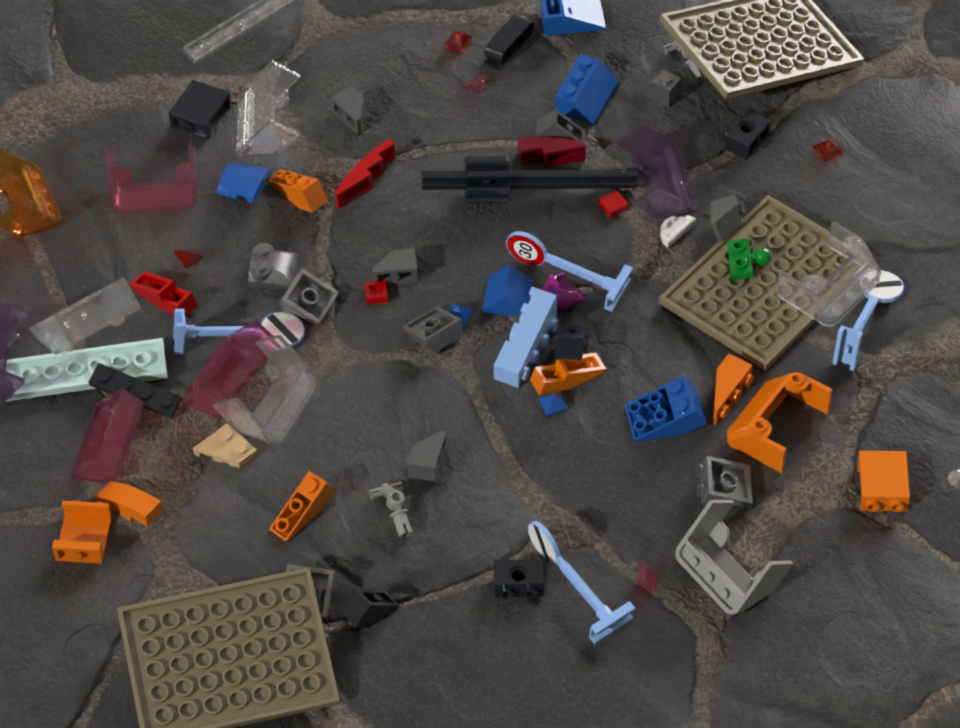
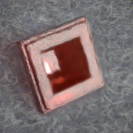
M453 30L445 42V46L463 52L471 41L472 36Z
M832 138L813 145V148L823 161L843 154V151Z
M176 249L174 252L185 269L202 259L201 254Z

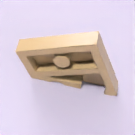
M228 423L193 448L196 456H201V454L211 456L213 461L228 463L230 466L241 468L258 455L257 449Z

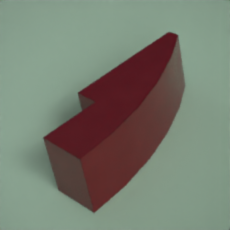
M526 137L517 139L518 156L521 165L542 162L544 168L586 161V146L583 142L559 137Z

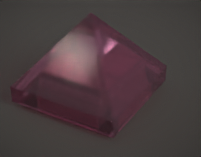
M483 74L463 83L462 88L480 94L487 76Z
M641 561L635 582L651 594H654L658 573L647 563Z

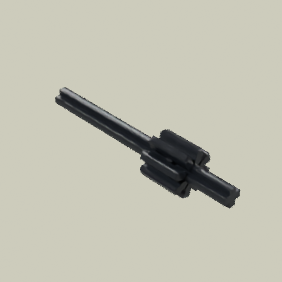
M506 156L465 157L463 171L421 172L422 190H464V199L467 204L508 203L510 189L638 188V170L636 169L509 170L510 163Z

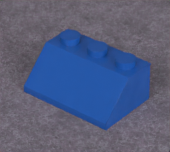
M580 54L555 95V108L566 117L595 125L617 87L618 79L600 60Z

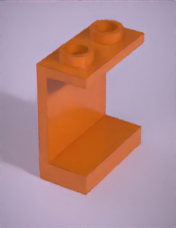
M859 451L857 472H860L861 484L860 510L870 512L908 511L910 493L906 451Z
M78 500L62 501L65 516L59 540H54L52 545L55 561L102 564L112 521L110 504L103 502H81Z

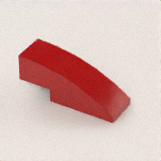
M143 271L129 284L143 298L173 316L175 309H184L186 318L198 306L192 292L177 288L173 280Z

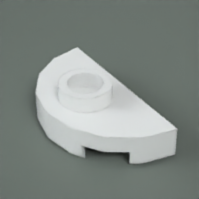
M686 215V217L671 216L666 219L661 225L660 238L662 243L669 248L696 224V218Z

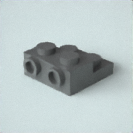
M706 456L702 463L697 465L695 476L700 478V483L696 494L697 497H701L702 505H707L709 500H733L734 506L750 508L753 504L750 465L712 456Z

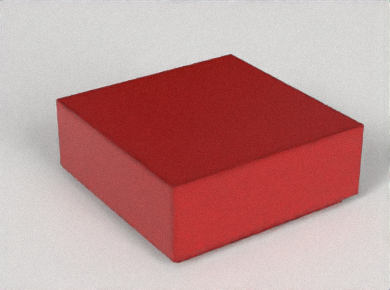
M617 190L599 199V205L610 217L629 209V203Z
M387 281L364 283L367 305L389 303Z

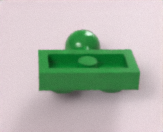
M749 238L727 241L731 280L754 278L752 262H756L758 265H766L771 260V253L766 248H759L755 253H751Z

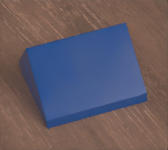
M511 264L488 277L483 313L520 317V310L523 304H528L530 301L529 292L532 287V280Z

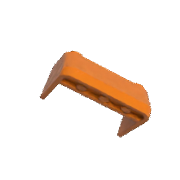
M799 372L768 380L728 429L727 443L736 450L783 473L787 448L768 439L772 432V426L767 420L787 395L828 415L833 389Z

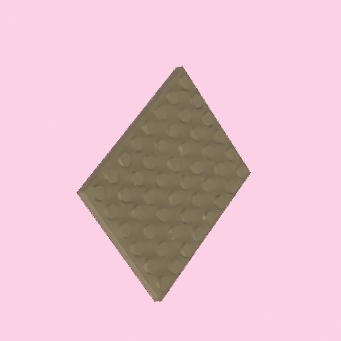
M720 0L661 14L659 20L725 99L861 66L864 61L861 54L812 0Z
M767 195L743 218V223L724 240L717 242L659 297V304L766 371L874 264V258L770 195ZM749 238L751 253H755L759 248H766L770 251L771 260L768 264L758 265L756 262H752L754 278L731 280L727 241Z
M310 567L117 608L140 728H234L340 704Z

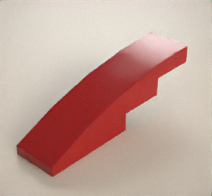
M388 139L372 150L344 178L335 191L336 207L338 209L373 188L372 180L384 173V165L396 158L395 143L392 140Z

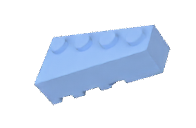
M531 287L529 292L530 301L528 304L524 303L520 310L519 324L514 322L509 341H505L494 363V379L517 388L520 387L523 380L526 381L528 379L530 368L538 362L540 351L542 348L547 347L550 334L557 330L559 324L557 319V295L535 287Z

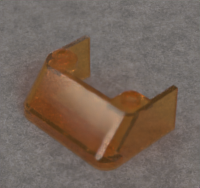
M0 148V192L6 195L10 207L0 217V228L12 233L14 236L24 237L57 226L63 217L42 170L32 161Z

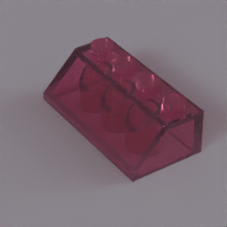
M122 388L95 404L70 477L77 480L106 484L121 476L124 470L125 458L130 452L131 440L136 434V424L142 416L141 409L144 402Z

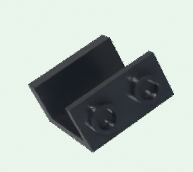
M192 80L168 113L171 128L208 140L212 135L210 122L221 106L228 109L231 107L229 91Z

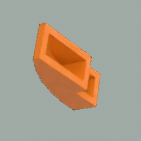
M597 353L583 354L582 360L557 359L554 365L535 367L530 381L538 395L543 396L567 390L587 382L604 373L606 368Z
M110 482L95 497L99 502L109 503L111 510L132 522L135 519L146 527H149L163 513L162 503L159 499L140 489L119 482Z

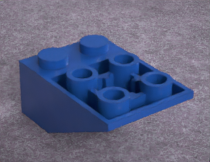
M539 0L545 36L606 30L600 0Z
M685 375L624 404L635 442L687 434L707 424L697 389Z

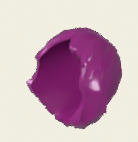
M562 272L558 275H549L543 291L557 295V310L571 308L574 304L580 303L586 296L584 291H580L575 286H572Z

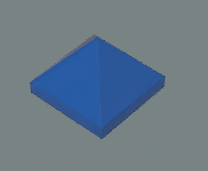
M453 303L448 312L462 319L465 328L473 313V309Z
M560 391L538 398L547 417L568 410V406Z

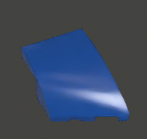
M230 162L221 176L217 194L234 199L245 198L247 202L254 203L258 200L259 191L265 188V180L271 177L272 168Z

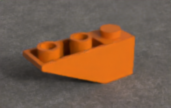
M279 170L273 174L272 178L267 180L269 185L301 210L314 212L328 202L319 179L286 170Z
M728 354L717 368L713 424L715 425L721 418L724 419L727 416L730 406L733 402H738L742 390L751 385L754 377L752 375V364L731 354Z
M308 471L269 530L284 541L289 542L324 509L337 489L319 476Z

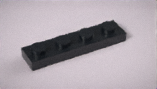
M101 363L97 364L89 380V385L170 419L173 418L182 400L181 396Z

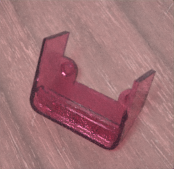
M190 140L188 143L189 162H183L176 168V180L133 182V174L129 168L124 166L115 167L113 146H108L105 150L110 205L116 213L190 209L196 204L197 164L194 140Z
M257 320L242 327L221 341L181 400L188 407L219 419L223 417L228 418L240 408V405L233 400V397L250 372L257 367L261 369L268 361V354L281 347L282 343Z

